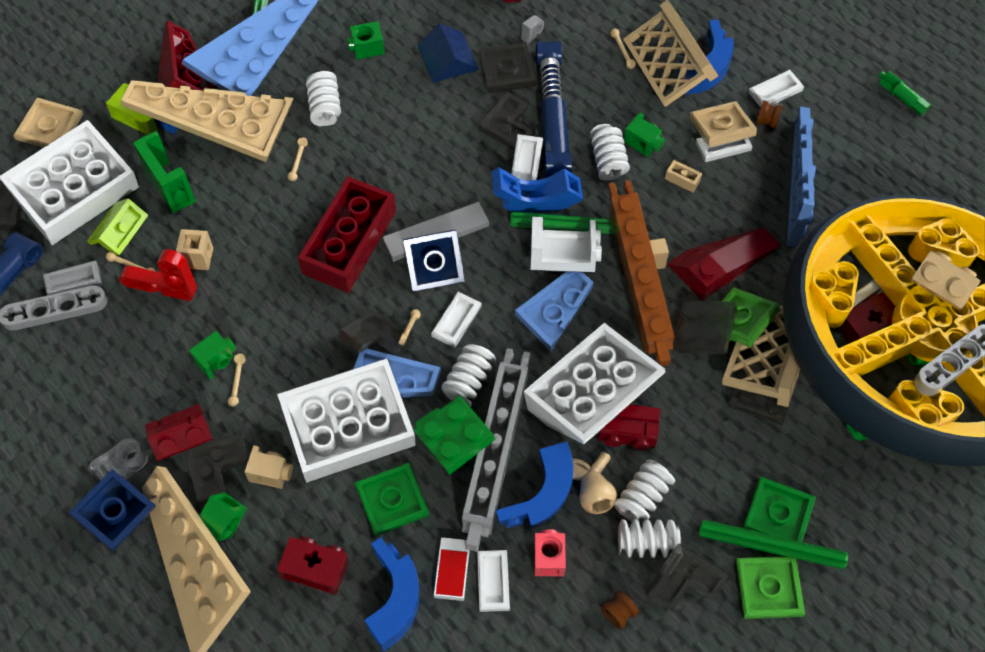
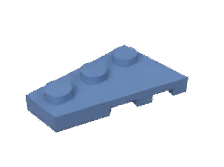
M567 271L517 308L515 316L551 352L592 290L594 282L584 272Z
M361 347L353 369L387 359L401 398L433 396L441 373V367Z

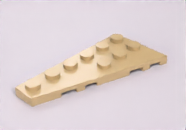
M131 80L121 99V106L264 162L269 157L293 103V98L285 97L283 100L273 99L271 95L255 97L246 96L243 92L204 88V91L190 90L188 86L172 88L165 87L161 83Z
M157 466L142 487L143 494L156 505L150 513V517L190 652H207L251 591L167 468Z

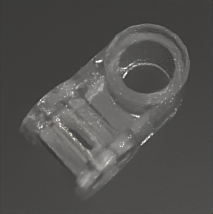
M126 438L105 454L93 460L88 470L92 475H96L100 481L106 476V472H109L111 469H114L127 480L146 465L148 455L138 441ZM137 451L133 458L127 459L131 452Z

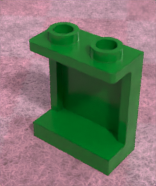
M157 132L145 135L133 142L144 171L173 214L196 202L183 169L179 167L166 174L162 168L170 162Z

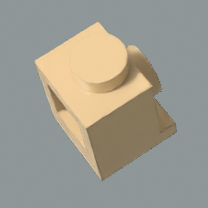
M181 229L176 251L186 258L190 269L209 270L213 245L208 231Z
M253 446L245 474L249 482L282 489L284 481H289L291 478L293 464L287 463L286 459L279 453L269 451L264 454L261 453L258 446Z

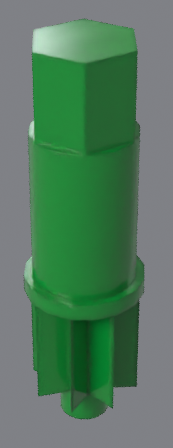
M882 71L878 77L881 79L879 84L917 114L922 116L930 108L931 104L908 87L904 81L891 71L887 73Z

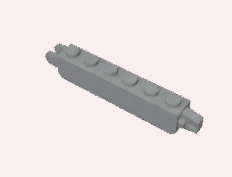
M507 348L504 362H500L485 422V425L494 434L496 440L477 454L462 517V532L468 533L466 550L478 552L481 537H488L492 534L496 510L526 388L530 359L529 352L523 353L520 361L521 365L519 366L511 364L514 353L513 349Z

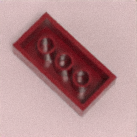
M347 176L298 257L301 273L349 293L396 213L395 194Z

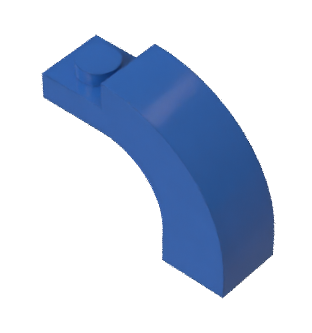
M709 20L706 33L710 50L706 57L718 74V77L711 82L708 78L704 79L685 94H695L714 87L724 78L728 71L734 42L733 38H726L725 30L721 29L719 20ZM680 69L677 70V75H676V76H677V79H678V75H679ZM687 70L684 80H690L698 74L697 71Z
M499 167L491 172L494 194L502 198L503 208L512 212L538 213L559 211L583 200L580 178L566 169H562L550 177L531 181L519 179Z
M568 441L539 450V457L545 474V482L541 491L529 501L496 510L499 526L506 524L507 528L516 527L523 524V519L528 518L530 528L532 529L544 524L558 513L569 495L573 479V459Z
M380 537L371 545L373 553L392 578L393 590L387 603L364 621L367 629L384 652L398 642L411 627L419 607L420 588L416 568L410 556L407 554L399 559L400 555L391 542L386 545Z

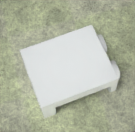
M532 217L531 270L595 272L596 261L601 262L602 251L600 246L601 230H596V221L590 220L588 232L543 230V217Z

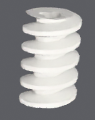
M329 71L313 73L306 80L310 119L317 126L333 125L341 114L336 75Z
M610 124L597 125L590 132L597 171L599 172L600 180L604 181L614 180L626 174L630 169V165L627 162L628 156L626 155L624 139L622 138L623 133L621 129L612 127Z
M469 344L464 346L462 354L457 358V363L452 367V372L447 376V381L442 384L444 394L451 401L460 395L471 407L472 403L467 398L475 399L477 397V393L473 389H481L482 384L478 380H486L487 375L484 372L491 371L492 366L488 362H496L494 354L478 345Z
M648 459L646 463L640 466V471L635 473L633 480L628 483L627 489L622 491L621 498L615 501V509L631 522L639 518L649 520L650 515L645 509L655 511L656 506L652 500L661 502L663 498L659 492L668 493L669 491L665 483L670 485L675 483V479L669 471L654 460Z
M625 519L620 521L618 526L619 556L621 550L625 549L628 558H631L633 550L637 549L639 557L643 558L645 550L649 549L651 557L655 558L657 550L661 549L663 557L667 558L669 549H673L675 558H679L681 545L679 526L676 528L673 520H668L665 528L661 520H656L653 528L649 520H644L642 528L637 519L632 520L630 528Z

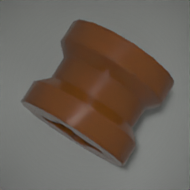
M763 100L756 124H767L770 128L776 129L783 105H771L769 101Z
M619 590L613 595V600L610 603H604L600 608L603 615L619 630L626 626V621L630 617L634 618L639 614L635 603Z

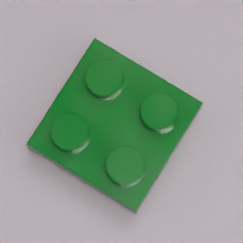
M460 395L414 429L418 438L449 475L496 440L494 434Z

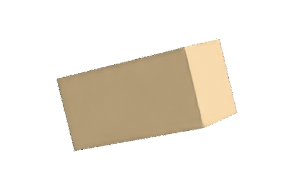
M673 160L666 172L665 179L694 192L701 181L702 173Z
M665 238L650 240L657 269H663L666 266L669 254Z

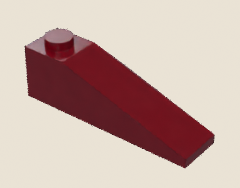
M168 20L164 27L157 83L172 88L188 86L190 90L204 91V88L216 89V86L182 65V60L198 49L189 31Z
M762 227L688 249L667 265L703 302L778 249L781 244Z

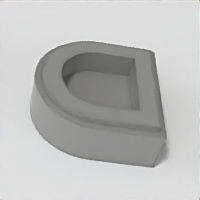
M536 15L526 20L522 24L521 40L529 44L540 35L544 28V21Z

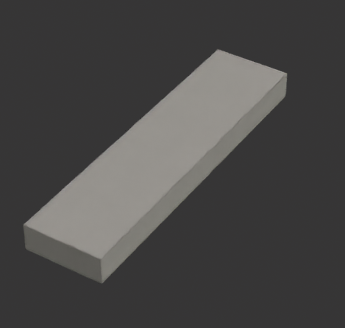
M476 202L383 237V242L394 262L405 258L403 239L455 229L457 237H461L488 227L489 220L480 203Z

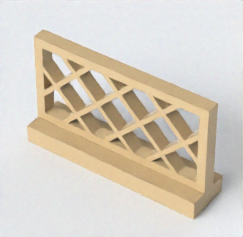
M668 0L660 5L662 8L661 12L623 39L665 107L704 79L708 78L711 82L718 77L711 63ZM664 20L665 24L662 32L654 31L655 26ZM639 37H645L642 46H634L632 44ZM651 37H660L657 47L649 46ZM666 38H675L672 47H663ZM646 52L655 53L652 62H643ZM661 53H670L667 63L658 62ZM676 54H685L682 64L674 63ZM656 68L665 69L662 78H653ZM671 69H680L678 79H668ZM687 70L697 71L698 74L690 80H684ZM666 84L675 85L674 91L665 97L663 93Z
M779 305L780 311L770 323L775 322L780 329L770 333L765 329L762 332L763 336L758 337L750 347L756 356L746 360L742 358L740 352L750 348L736 342L722 379V385L778 398L777 405L788 407L801 369L794 358L789 342L778 346L774 338L782 335L787 337L785 325L781 320L784 318L783 306ZM768 341L773 349L761 353L757 345ZM778 355L783 362L772 367L766 359ZM761 362L766 370L754 374L749 366ZM741 369L749 376L744 379L731 377L732 373ZM771 376L776 383L774 387L762 385L759 380Z

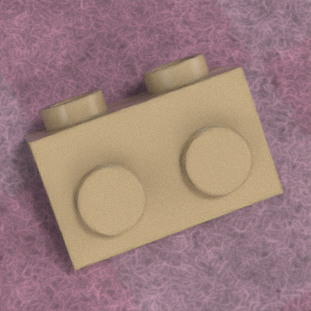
M930 251L911 281L958 310H961L981 280L976 278L977 274L971 269L964 266L959 268L952 264V259L946 254L939 251L936 253Z

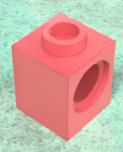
M551 529L535 533L534 576H564L566 569L565 533H558V531ZM550 547L555 549L558 554L554 557H546L542 550Z

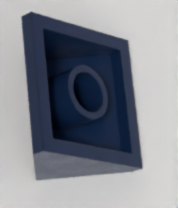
M439 23L418 44V49L433 83L479 70L463 32Z
M456 229L403 239L412 291L465 282Z
M111 469L69 513L99 542L114 551L153 511L156 505L114 469Z

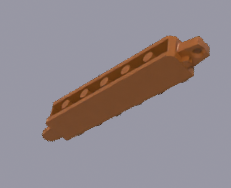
M625 180L623 183L624 195H618L614 182L608 183L610 218L644 352H648V354L654 353L656 362L662 367L669 366L671 361L669 350H673L675 336L638 193H634L631 180Z

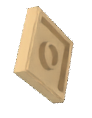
M36 98L13 136L15 140L44 148L73 130L83 116V112L80 109Z
M736 101L690 112V119L708 147L756 136L757 128Z

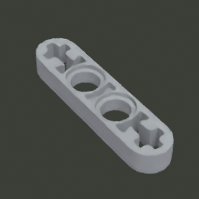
M88 286L8 304L0 310V323L4 328L11 331L97 312L106 306L107 296L101 287ZM92 295H97L96 302L91 303ZM80 297H81L82 300H83V301H81L82 304H83V306L80 305V302H79V300H78V298H80ZM67 300L74 301L71 309H60L63 302ZM38 307H47L44 315L40 317L33 316V312ZM15 313L17 316H14V321H9L8 319L11 318V314Z
M985 325L977 326L925 365L914 378L915 388L923 395L933 396L985 357V341L981 345L977 341L985 338ZM960 348L968 349L972 353L973 358L965 357L961 353ZM941 362L950 363L954 367L955 372H949L944 369ZM935 374L937 379L934 382L928 383L926 380Z

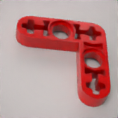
M170 249L163 250L158 259L157 266L160 272L134 266H125L119 277L121 284L126 287L152 293L158 291L162 292V295L187 301L193 299L197 290L196 282L186 258L181 253Z

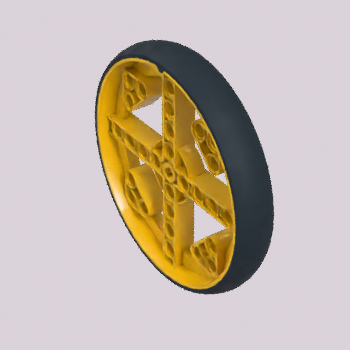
M917 195L877 197L843 208L819 224L802 242L792 259L786 276L783 291L784 325L789 346L799 368L817 395L836 415L863 436L879 445L914 459L940 465L962 467L985 465V421L955 422L964 410V403L957 395L941 390L933 396H926L915 388L914 381L904 380L887 399L860 377L910 353L921 360L931 362L978 326V322L985 319V284L976 287L964 307L958 310L911 281L916 273L915 269L887 236H915L908 247V253L918 262L923 263L930 251L934 253L939 251L952 259L951 263L961 268L964 266L968 268L977 256L985 261V214L948 200ZM851 250L893 302L895 309L892 316V325L838 348L829 327H840L854 306L859 276L858 270L849 262H838ZM960 348L961 353L965 357L973 358L972 353L968 349ZM984 357L955 379V381L985 417ZM941 362L947 371L955 372L954 367L950 363Z

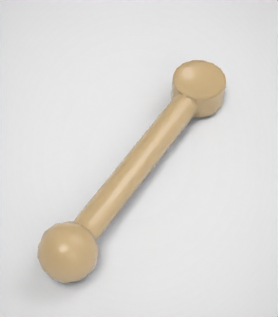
M614 28L610 31V35L615 38L626 60V67L633 69L636 62L630 59L619 37V30Z
M306 138L298 139L299 148L292 171L287 175L289 181L297 179L296 172L302 152L308 144Z
M112 251L106 254V259L110 262L116 261L125 266L146 269L118 257ZM147 268L148 270L155 271L154 268Z
M414 309L410 312L411 318L398 344L404 346L415 320L420 318L421 313L419 310Z
M237 354L234 357L236 370L232 394L228 398V404L232 407L239 403L237 392L241 367L245 363V356L243 354Z

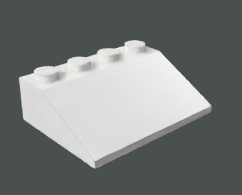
M88 120L0 176V180L51 245H54L139 188L132 169Z
M604 323L524 390L527 409L546 426L585 444L665 373V368Z
M387 359L277 394L306 483L415 446V434Z

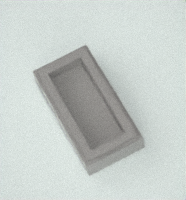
M97 261L43 274L47 296L88 286H103Z

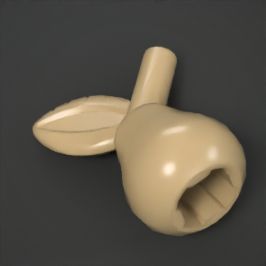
M601 452L592 466L580 459L572 458L573 479L581 481L580 504L585 511L591 514L607 512L614 506L617 499V493L613 484L607 481L601 474L611 458L606 452Z

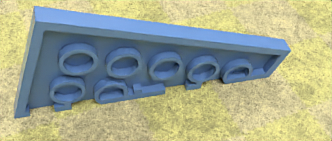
M275 0L184 58L182 65L221 90L243 92L246 96H252L316 6L318 0Z
M806 107L799 108L794 129L787 246L793 247L798 246L800 239H805L807 225H811L813 208L815 206L813 180L816 166L813 165L811 139L813 119L810 117V108Z

